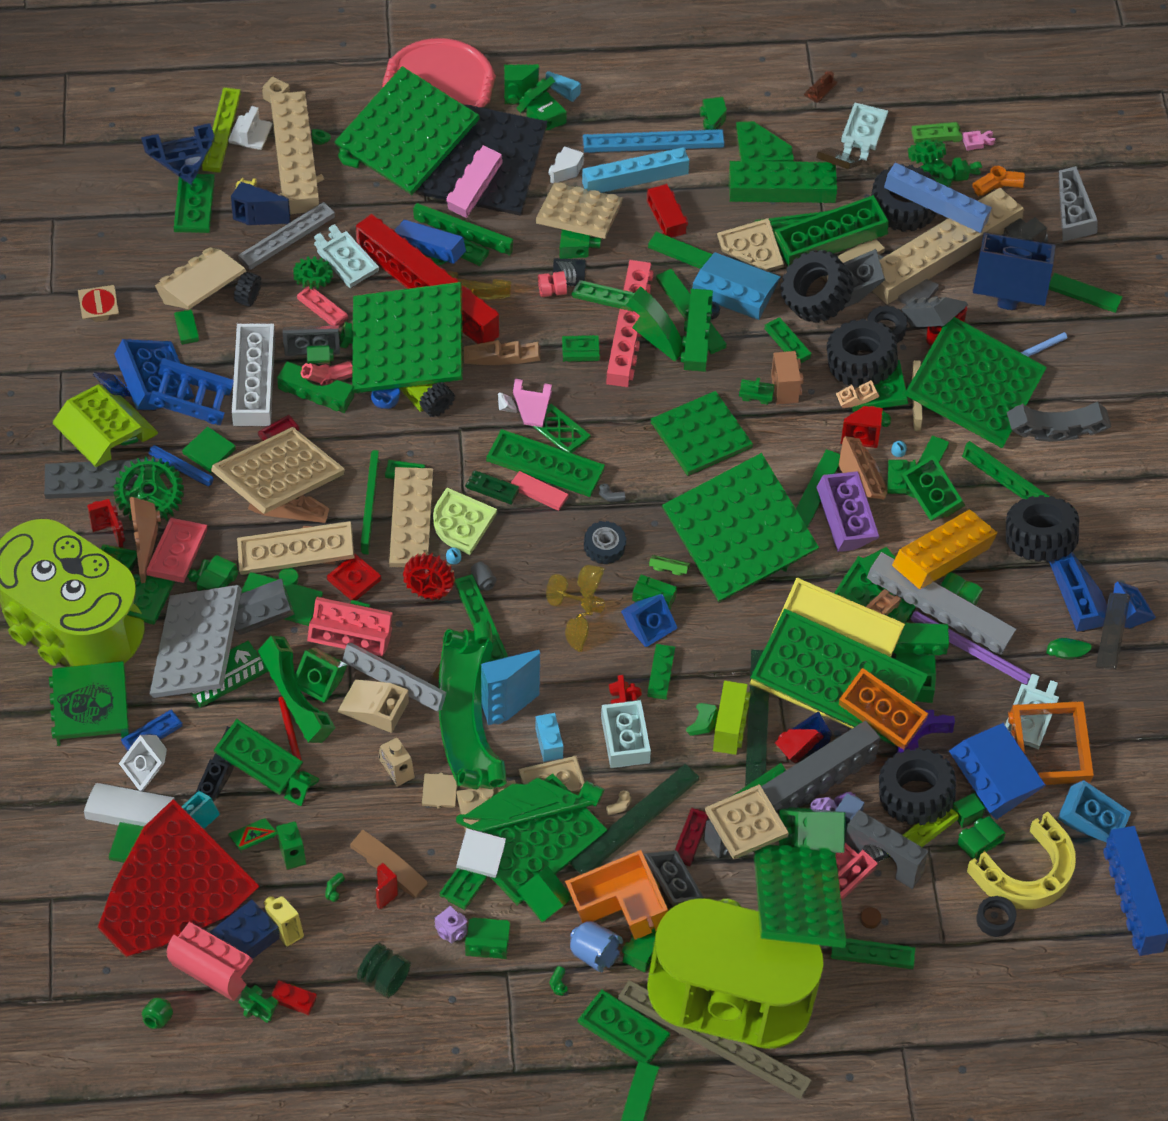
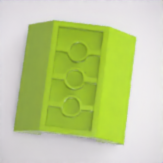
M100 384L67 400L53 420V425L95 467L111 460V448L134 436L145 442L158 435V431L115 389Z

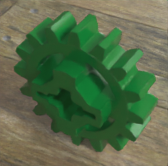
M925 139L922 142H916V145H910L911 148H908L909 159H911V162L916 161V163L923 162V164H929L934 160L939 161V158H944V155H946L945 143L943 144V141L938 142V140L931 141V139Z
M308 256L306 260L300 259V263L296 262L295 267H293L294 280H297L298 285L303 284V288L309 286L310 290L313 287L319 289L320 285L326 287V283H330L333 276L332 266L329 265V262H323V258L318 260L316 256L313 259H310Z

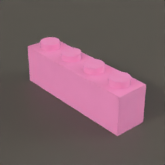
M484 145L480 151H476L473 162L467 165L465 174L462 178L458 179L456 188L448 194L446 199L448 209L465 218L469 216L502 164V154Z

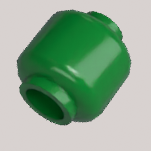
M163 998L151 999L142 1011L143 1022L151 1029L163 1028L173 1015L170 1002Z

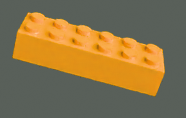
M969 509L899 549L892 566L918 589H922L990 549L997 532Z

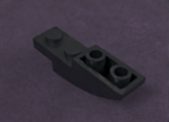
M226 727L223 736L226 734L230 727ZM215 753L213 759L209 760L195 794L200 791L211 797L214 802L227 783L235 766Z

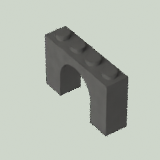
M858 810L848 823L845 843L857 854L862 850L866 852L870 845L877 846L886 851L897 864L895 879L913 889L923 876L928 851Z

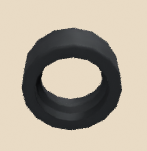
M990 896L979 905L976 917L977 925L982 932L989 936H1005L1014 928L1017 916L1016 908L1005 897ZM989 908L1002 909L1007 913L1008 921L1003 925L991 924L984 916L985 911Z

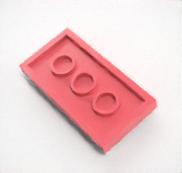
M170 517L146 569L147 575L184 583L207 532V525Z

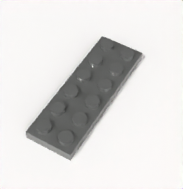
M137 459L107 461L98 467H95L91 462L45 464V499L114 496V491H116L114 484H118L116 477L121 478L119 471L125 472L124 466L126 465L130 468V461L137 464ZM137 475L130 479L125 489L130 491L138 478ZM147 485L143 491L150 494L154 491V487Z

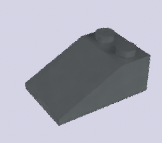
M876 249L844 262L850 270L854 282L852 285L853 293L850 294L851 299L849 303L844 305L845 308L861 301L885 281Z

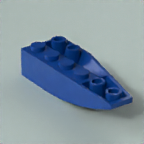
M1073 552L1066 557L1063 556L1060 560L1056 561L1054 559L1049 562L1077 632L1114 624L1102 591Z

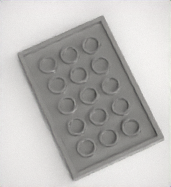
M239 585L170 595L150 695L153 698L223 688L242 590Z

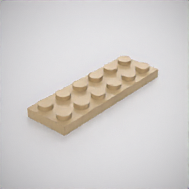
M395 467L389 567H405L412 556L415 557L418 553L422 555L426 552L429 555L433 468Z
M351 521L237 538L239 572L241 575L249 574L250 572L257 573L354 558Z

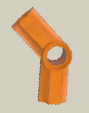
M994 166L991 168L990 173L975 181L972 187L978 196H983L991 190L1002 188L1003 186L1023 188L1025 173L1006 171L1002 166Z

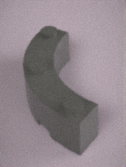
M1099 402L1066 412H1041L1021 404L1007 412L1012 431L1023 437L1032 436L1038 441L1057 442L1079 439L1078 435L1086 433L1094 435L1112 427L1107 409Z

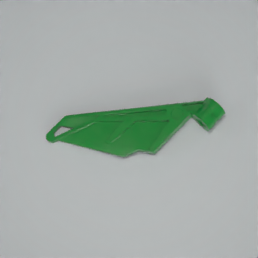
M536 778L528 784L509 785L467 814H459L456 817V823L470 830L484 832L592 805L596 807L605 789L586 780L579 795H576ZM464 819L479 821L471 825L464 822Z

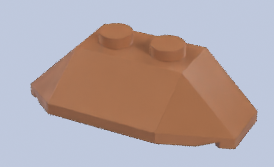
M845 436L839 460V467L842 473L858 471L866 497L884 500L888 490L876 461L869 451L861 445L860 439Z

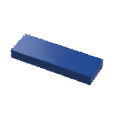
M171 709L122 738L121 742L129 750L140 735H157L161 740L183 727V725Z

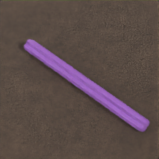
M915 611L911 616V621L914 623L939 624L918 611ZM948 629L950 643L1024 684L1029 683L1030 673Z

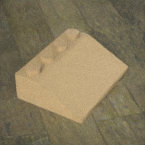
M207 248L202 252L201 256L190 259L187 265L178 267L170 276L161 278L155 287L164 304L190 309L245 273L246 269L220 249Z

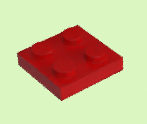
M355 553L353 559H347L327 575V580L350 600L355 601L382 580L381 575Z

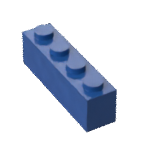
M403 220L395 229L399 236L407 239L409 244L418 248L423 255L455 264L466 252L462 236Z

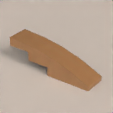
M499 340L464 347L465 364L507 365L540 361L539 342L520 345L519 341L500 344Z
M362 830L351 842L350 848L367 858V863L377 869L380 864L384 863L397 875V887L415 899L428 885V882L409 864L366 831Z

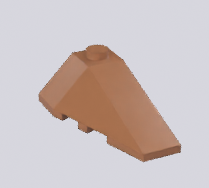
M304 495L265 514L251 503L248 506L249 510L264 516L322 523L326 522L329 512L328 507L314 498L305 497Z
M130 497L141 583H145L147 578L146 569L151 561L158 532L157 522H161L160 511H156L154 503Z

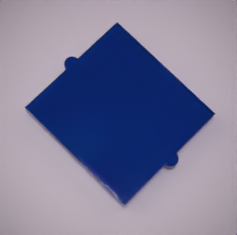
M94 372L93 376L112 395L131 397L128 388L114 374Z

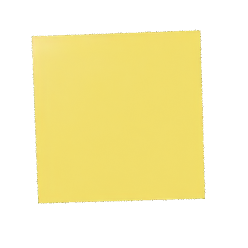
M796 578L782 609V612L784 608L889 657L892 656L905 626L902 622L799 578ZM750 681V685L851 729L854 728L758 682Z

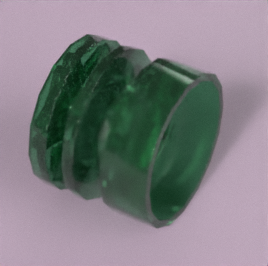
M377 943L361 962L357 972V980L365 983L368 987L375 985L376 992L386 998H390L404 983L410 971L411 962L399 954L393 956V950L390 948L386 949V946L382 943Z

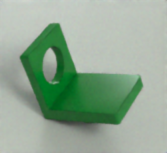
M303 770L290 778L284 798L302 806L308 788L318 783L319 778ZM293 788L300 790L301 796L299 799L292 796L291 790Z

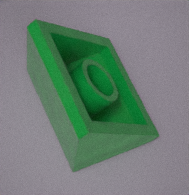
M548 865L516 890L541 922L545 921L572 899L568 890Z

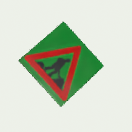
M263 818L228 833V836L242 853V850L267 839H275L274 836L278 833Z

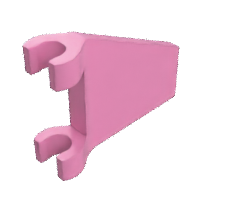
M515 379L513 395L523 423L525 425L543 427L552 393V385L544 384L543 393L522 390L523 380Z

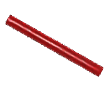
M282 696L278 698L291 752L292 755L302 761L289 708Z

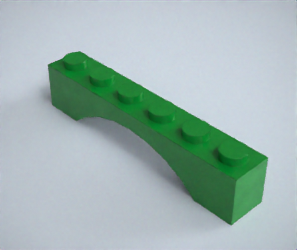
M270 636L258 650L262 662L267 667L271 678L277 685L307 742L323 743L333 732L335 726L327 712L313 707L301 693L294 674L293 651L286 638Z

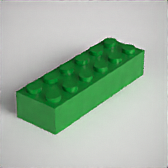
M730 161L729 202L836 203V165L829 162Z
M873 195L776 229L775 240L787 266H791L794 263L793 260L799 259L802 254H809L813 250H817V252L819 250H826L834 254L888 235V220Z

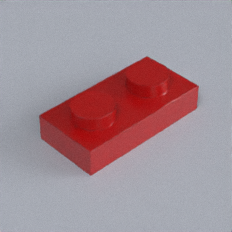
M279 980L271 994L272 997L278 1000L279 1005L306 1015L310 1014L317 999V994Z

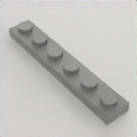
M323 202L238 255V258L251 270L333 219L335 212Z
M353 643L346 645L342 662L380 682L392 683L407 689L409 697L437 712L442 710L447 692Z

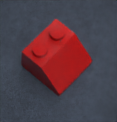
M863 406L846 417L843 422L840 444L843 443V438L847 436L860 439L861 445L864 447L878 448L883 408Z

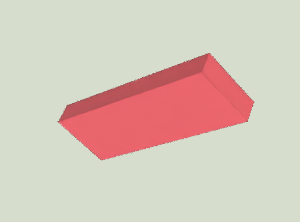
M308 286L297 294V299L330 325L340 326L348 319L346 312L315 288L310 290Z
M521 471L517 473L511 484L519 486V493L557 511L562 508L568 499L567 493Z

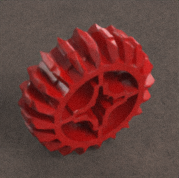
M426 552L422 555L418 553L415 557L412 556L406 563L403 571V582L407 583L406 588L411 589V594L417 593L418 597L423 596L425 600L430 598L432 601L436 598L440 600L443 596L446 597L453 588L455 577L454 571L451 570L452 565L447 564V559L441 560L440 555L435 557L433 553L428 555Z

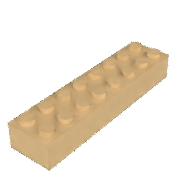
M305 91L270 94L282 196L289 199L290 214L307 213L319 205Z

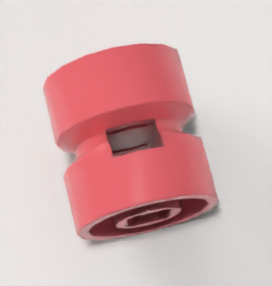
M564 271L553 272L551 276L549 273L538 274L541 298L551 297L553 293L556 296L567 294Z

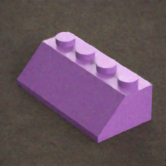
M858 471L823 475L817 485V490L837 552L856 550L878 539L879 534Z

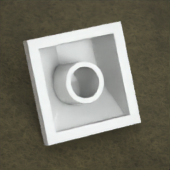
M140 735L120 761L119 765L139 791L145 790L165 763L167 748L157 735Z

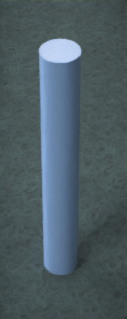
M1063 332L1020 353L1029 357L1066 340L1067 334Z

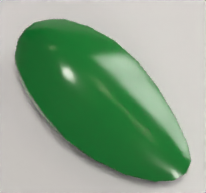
M1058 638L1048 644L1046 651L1048 655H1054L1061 659H1076L1086 655L1092 646L1089 643L1075 639Z

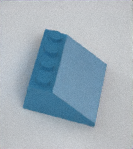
M714 252L693 282V289L713 290L712 301L716 302L719 306L759 320L781 277Z
M539 650L481 664L482 708L488 725H497L509 720L540 695Z

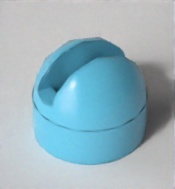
M903 441L894 442L891 453L896 457H903L906 454V444Z
M452 547L447 550V562L458 564L461 561V552L458 548Z

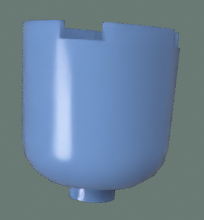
M592 921L584 922L580 926L575 927L570 935L572 953L601 973L604 967L610 968L620 954L617 948L619 943H623L621 936Z

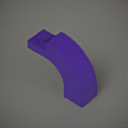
M926 710L925 712L928 713L927 720L905 750L910 749L911 751L919 748L918 740L924 735L931 733H953L955 725L954 716H934V710ZM896 747V753L904 752L900 747Z

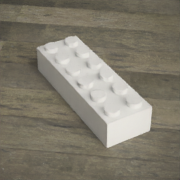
M237 324L232 400L233 426L271 425L275 352L274 324Z

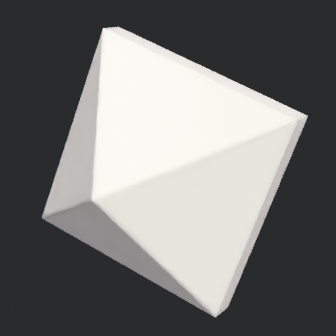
M503 393L498 394L499 410L513 413L518 412L512 397Z

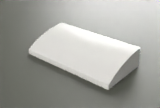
M96 783L84 809L85 819L119 825L120 822L145 826L174 797Z

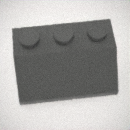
M937 296L933 298H911L901 310L911 327L944 326L961 312L968 303Z
M339 325L292 326L283 328L285 356L307 355V346L329 345L330 349L334 350V354H340Z
M282 578L240 595L235 621V630L240 635L295 615Z
M677 850L646 853L644 855L672 908L688 900L704 899Z

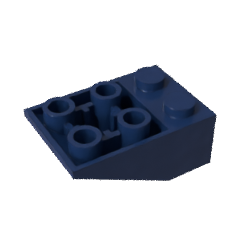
M240 182L231 195L233 220L247 225L289 224L291 222L289 199L282 195L271 193L268 190H263L244 182Z

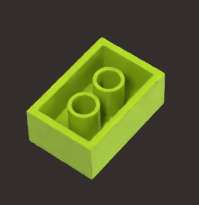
M724 680L715 728L713 751L737 755V749L742 748L750 700V692H747L748 684Z

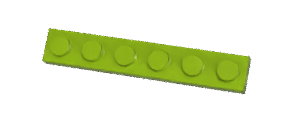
M223 87L212 128L215 139L203 161V171L221 172L228 139L241 96L240 89Z

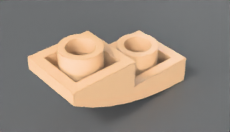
M872 380L856 389L851 385L836 393L842 408L858 406L880 397Z

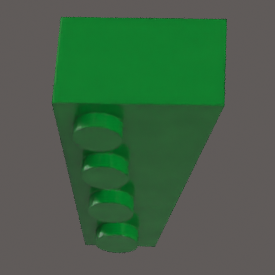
M691 288L690 304L686 305L688 321L684 323V331L687 332V336H683L682 347H685V352H681V363H684V370L706 372L713 290Z

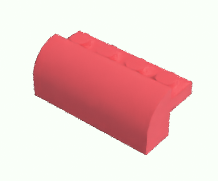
M317 597L313 619L309 623L307 641L346 649L347 644L353 643L376 656L383 657L391 637L393 613Z
M846 843L845 853H835L841 901L868 877L878 864L864 850L857 854Z
M191 922L187 924L178 937L173 935L167 948V958L174 967L232 1001L236 1000L246 986L241 976L253 962L252 958Z

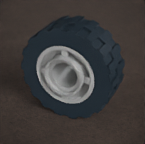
M599 521L594 523L591 527L589 526L585 533L584 552L586 551V555L592 561H596L599 564H612L618 561L624 554L627 540L625 532L614 522Z

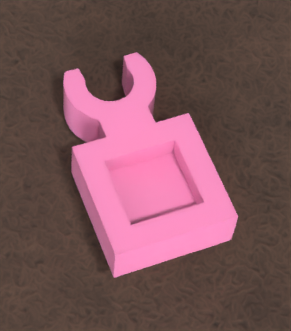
M979 130L963 133L962 137L966 150L984 148V144L994 145L995 138H991L993 132L986 131L984 134H981Z

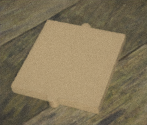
M443 773L425 774L422 806H433L438 809L440 807L455 808L457 784L454 776L444 775Z

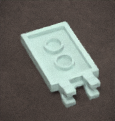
M854 103L841 142L845 143L843 152L851 154L852 147L860 148V158L866 161L869 150L876 149L888 111Z
M335 224L329 227L331 232L329 237L332 239L329 242L325 240L321 233L314 236L316 240L314 245L317 247L318 254L325 261L329 262L332 269L349 288L379 271V266L347 231L341 233Z
M1032 674L1028 685L1021 684L1013 705L1057 703L1059 697L1054 694L1058 683L1050 680L1046 692L1038 690L1036 686L1039 676ZM1053 714L1020 716L1025 745L1036 749L1040 748ZM1007 719L1005 726L1010 732L1012 725L1008 723Z

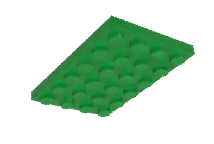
M553 773L544 780L571 792ZM584 807L484 831L482 833L506 839L496 878H490L518 906L524 900L516 891L547 865L556 875L606 834L607 829Z

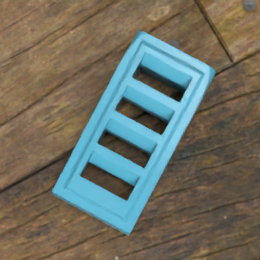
M549 71L546 72V80L552 76L556 81L551 87L552 90L570 101H574L580 95L581 83Z

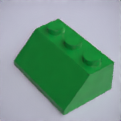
M934 454L901 474L930 521L950 516L965 507L963 500Z

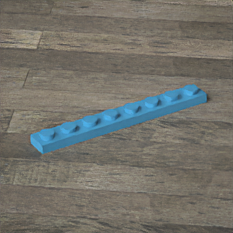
M723 130L583 135L584 153L666 150L683 147L685 149L724 147Z

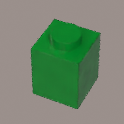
M973 793L953 803L952 809L959 815L957 822L964 828L983 818L985 806L981 799H978Z

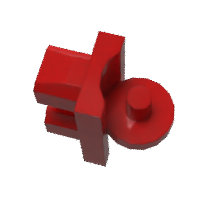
M624 675L617 676L618 681L609 684L611 695H619L620 697L611 700V704L637 701V698L642 695L641 689L635 687V683L629 685L624 680Z

